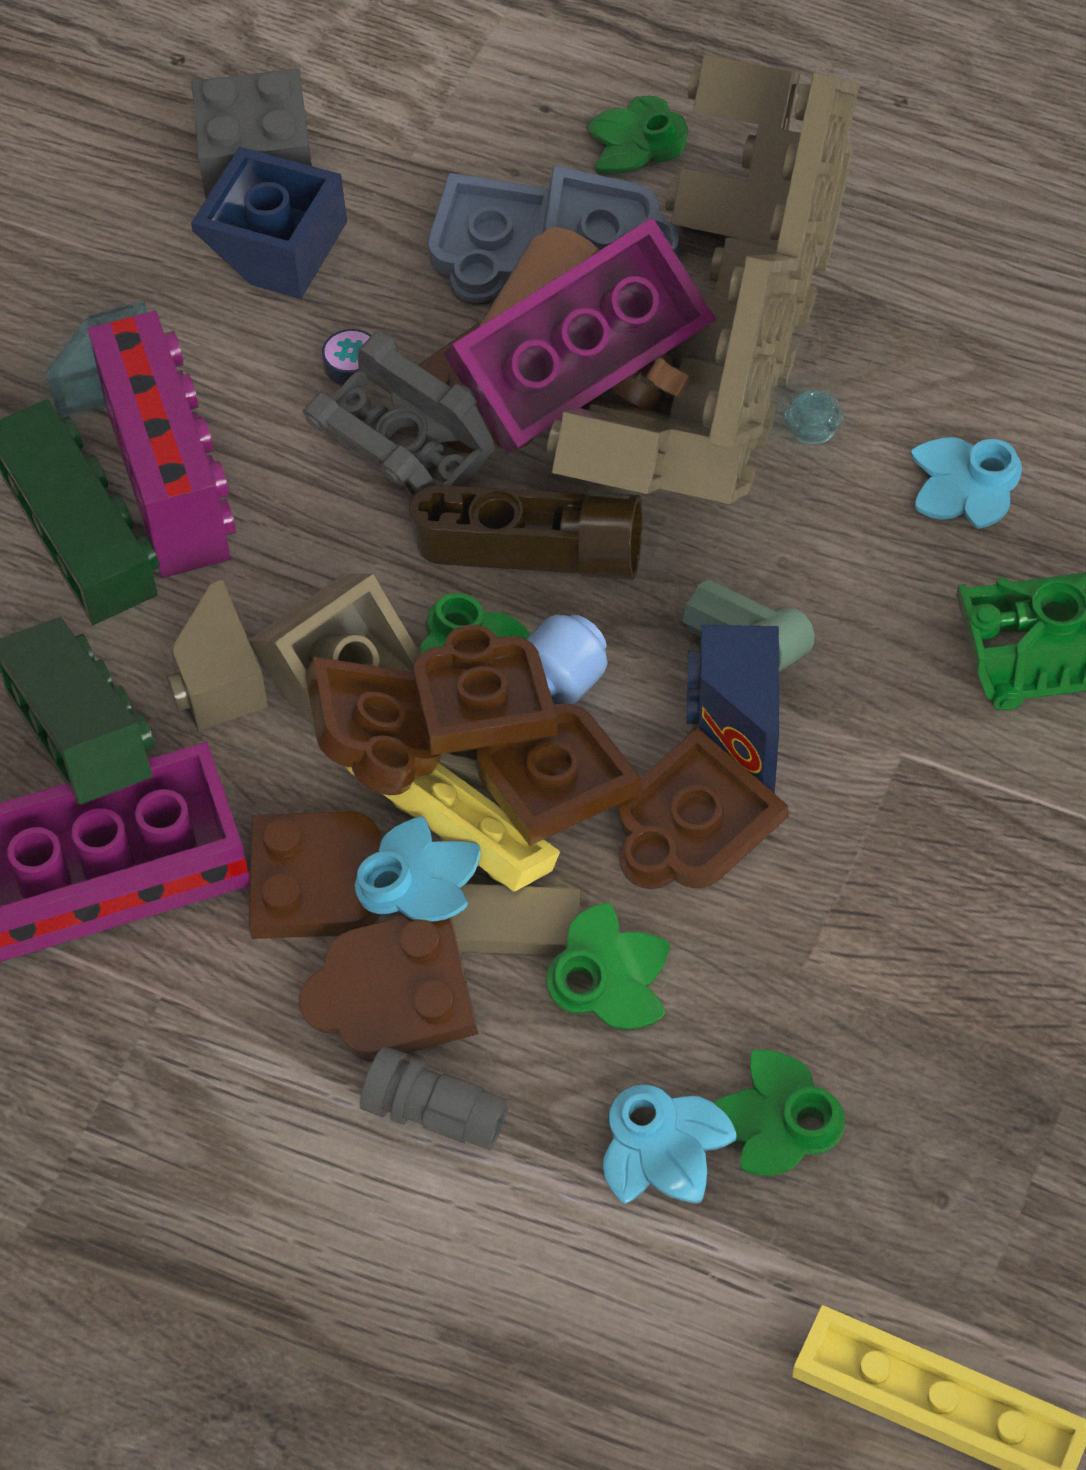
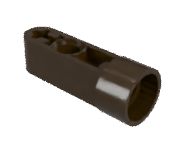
M433 485L420 490L410 502L409 512L418 551L425 560L434 564L579 573L583 577L634 580L638 572L643 530V510L640 495L603 492L579 494Z

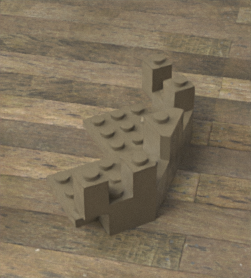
M704 54L702 66H694L688 87V98L695 100L694 112L759 124L757 135H748L743 151L742 168L749 169L747 180L696 169L681 168L680 177H673L671 179L667 192L666 211L672 212L670 224L735 237L726 238L724 248L716 247L714 251L709 279L710 281L717 282L715 294L699 290L717 320L664 353L675 360L672 367L692 377L680 398L667 392L665 393L666 399L673 401L670 415L604 400L590 404L589 410L575 408L563 412L562 420L556 419L549 434L547 454L548 456L555 457L552 473L643 494L663 489L725 504H732L750 493L756 475V467L747 465L751 451L756 447L765 449L777 414V405L770 404L773 387H786L798 345L791 344L794 326L806 328L817 297L818 287L811 286L814 269L825 271L831 256L854 143L847 141L860 84L839 77L813 72L811 85L803 83L797 98L795 119L803 121L800 133L790 131L789 128L801 74Z

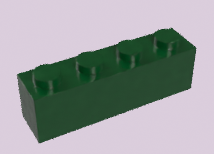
M45 399L0 419V475L93 626L158 596L152 571L159 569L160 565L147 537L143 535L136 539L131 531V528L134 527L133 520L121 496L116 495L110 498L105 490L108 487V482L97 458L94 455L85 458L80 449L83 448V442L73 420L69 416L60 419L50 401Z
M60 616L0 638V674L6 694L79 805L153 777L146 752L155 749L150 728L142 713L134 715L121 685L114 687L102 659L95 661L91 647L83 633L74 636Z

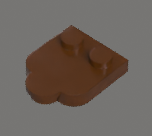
M465 625L450 632L443 646L429 649L416 659L414 663L415 691L431 756L558 736L555 707L539 652L531 642L513 636L496 638L494 633L486 627Z
M319 657L312 658L305 676L317 743L321 751L328 758L340 765L351 767L356 778L364 786L385 795H399L406 792L411 787L415 777L429 775L436 769L443 754L431 756L415 691L414 672Z
M564 703L554 705L557 714L558 736L477 748V772L481 782L529 846L641 794V777L592 715L577 705Z
M696 728L641 777L640 795L619 804L623 832L627 836L620 849V866L624 876L632 884L645 889L661 888L672 883L674 880L690 888L710 886L718 882L789 817L788 805L699 728Z
M353 811L252 815L249 930L251 939L340 936L347 931L375 924L380 914L365 909L359 902L355 892V881L361 863L370 855L379 852L383 837H380L379 829L375 822L368 816Z
M402 916L341 934L331 943L327 950L325 969L310 976L304 983L299 995L300 1011L312 1028L323 1033H339L349 1051L356 1057L367 1061H374V1058L383 1046L406 1054L479 1034L452 917L430 922L422 919L411 920L407 916Z

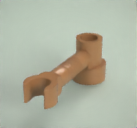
M663 354L613 386L611 392L637 408L653 411L663 395L658 391L659 388L680 398L692 377L672 367L675 360Z

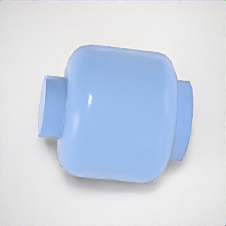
M553 615L545 619L526 639L539 652L553 704H575L602 677L606 670L608 661L605 651L607 646L605 638L592 622L580 615Z

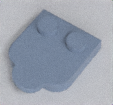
M554 166L549 181L543 232L552 227L572 230L593 243L599 249L597 251L599 252L653 217L677 257L681 251L678 231L674 225L670 224V221L659 217L660 205L657 197L650 189L634 182Z
M449 173L430 232L428 245L433 267L439 273L450 277L451 289L458 298L469 303H485L498 296L530 241L543 232L548 188Z

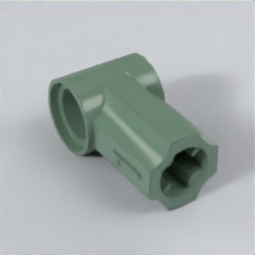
M710 579L697 586L695 593L685 606L682 622L687 624L689 632L701 637V625L779 626V672L809 654L814 645L815 634L812 624L806 615L798 609L787 606L772 610Z

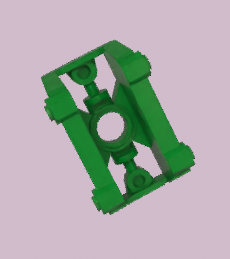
M1086 572L1016 582L1008 581L1006 577L997 578L996 583L993 585L967 588L966 584L958 585L956 598L972 654H974L976 670L987 699L992 700L996 710H1013L1019 707L1024 699L1086 691ZM1004 631L1028 632L1017 644L984 648L982 641L992 639Z

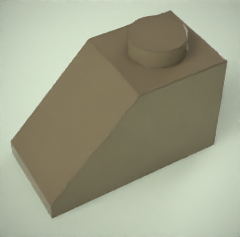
M223 579L212 582L171 648L177 673L167 676L168 685L178 712L189 709L198 731L269 708L262 671Z

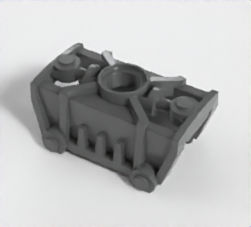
M378 331L357 351L358 367L360 370L358 372L355 371L331 398L320 392L303 410L306 421L312 427L319 431L330 433L343 448L348 451L353 449L378 466L389 480L401 484L411 495L418 493L426 487L437 485L427 471L435 466L438 468L441 479L444 482L443 485L465 486L495 450L493 438L475 406L477 401L474 398L473 392L468 387L460 386L457 383L452 387L448 386L398 353L395 341L386 333L381 334ZM369 381H372L391 394L393 410H389L384 405L371 407L370 400L363 390ZM400 428H417L419 430L418 436L409 446L402 447L390 441L392 435ZM460 440L475 451L466 459L458 454H451L445 457L443 456L444 448L440 443Z

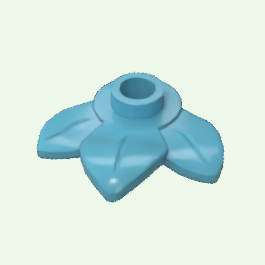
M947 437L918 445L911 450V457L931 477L919 491L915 502V509L923 515L939 520L953 519L965 513L968 521L977 529L995 524L1008 512L1010 508L1009 492L1017 486L1021 478L1022 465L1016 451L1010 444L998 439L982 440L973 446L960 438Z
M423 816L413 818L389 831L381 841L379 852L370 855L361 863L355 881L356 895L361 905L373 913L390 914L400 911L411 920L422 919L430 922L448 919L463 911L468 905L460 887L473 876L480 860L481 849L477 843L432 842L430 828Z
M646 1084L631 1086L622 1091L614 1099L610 1107L609 1125L614 1138L603 1158L605 1180L611 1191L623 1204L635 1200L645 1191L649 1184L671 1198L697 1204L704 1197L707 1183V1163L704 1151L719 1149L734 1142L737 1138L735 1128L731 1120L720 1108L700 1096L672 1099L665 1091L656 1086ZM646 1107L653 1110L656 1115L650 1124L639 1126L630 1120L631 1114L638 1108Z

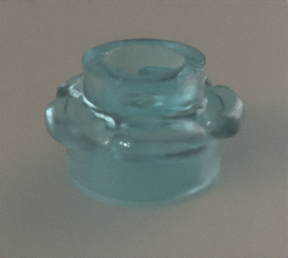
M818 390L798 393L791 399V407H788L785 412L786 422L790 426L794 437L807 444L827 442L835 435L836 430L843 422V412L838 409L839 401L833 395Z

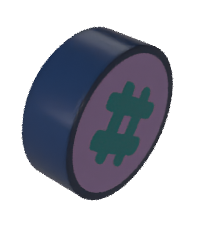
M345 329L331 335L322 347V358L326 375L332 381L343 385L355 371L358 372L360 369L358 367L357 351L372 335L359 329Z

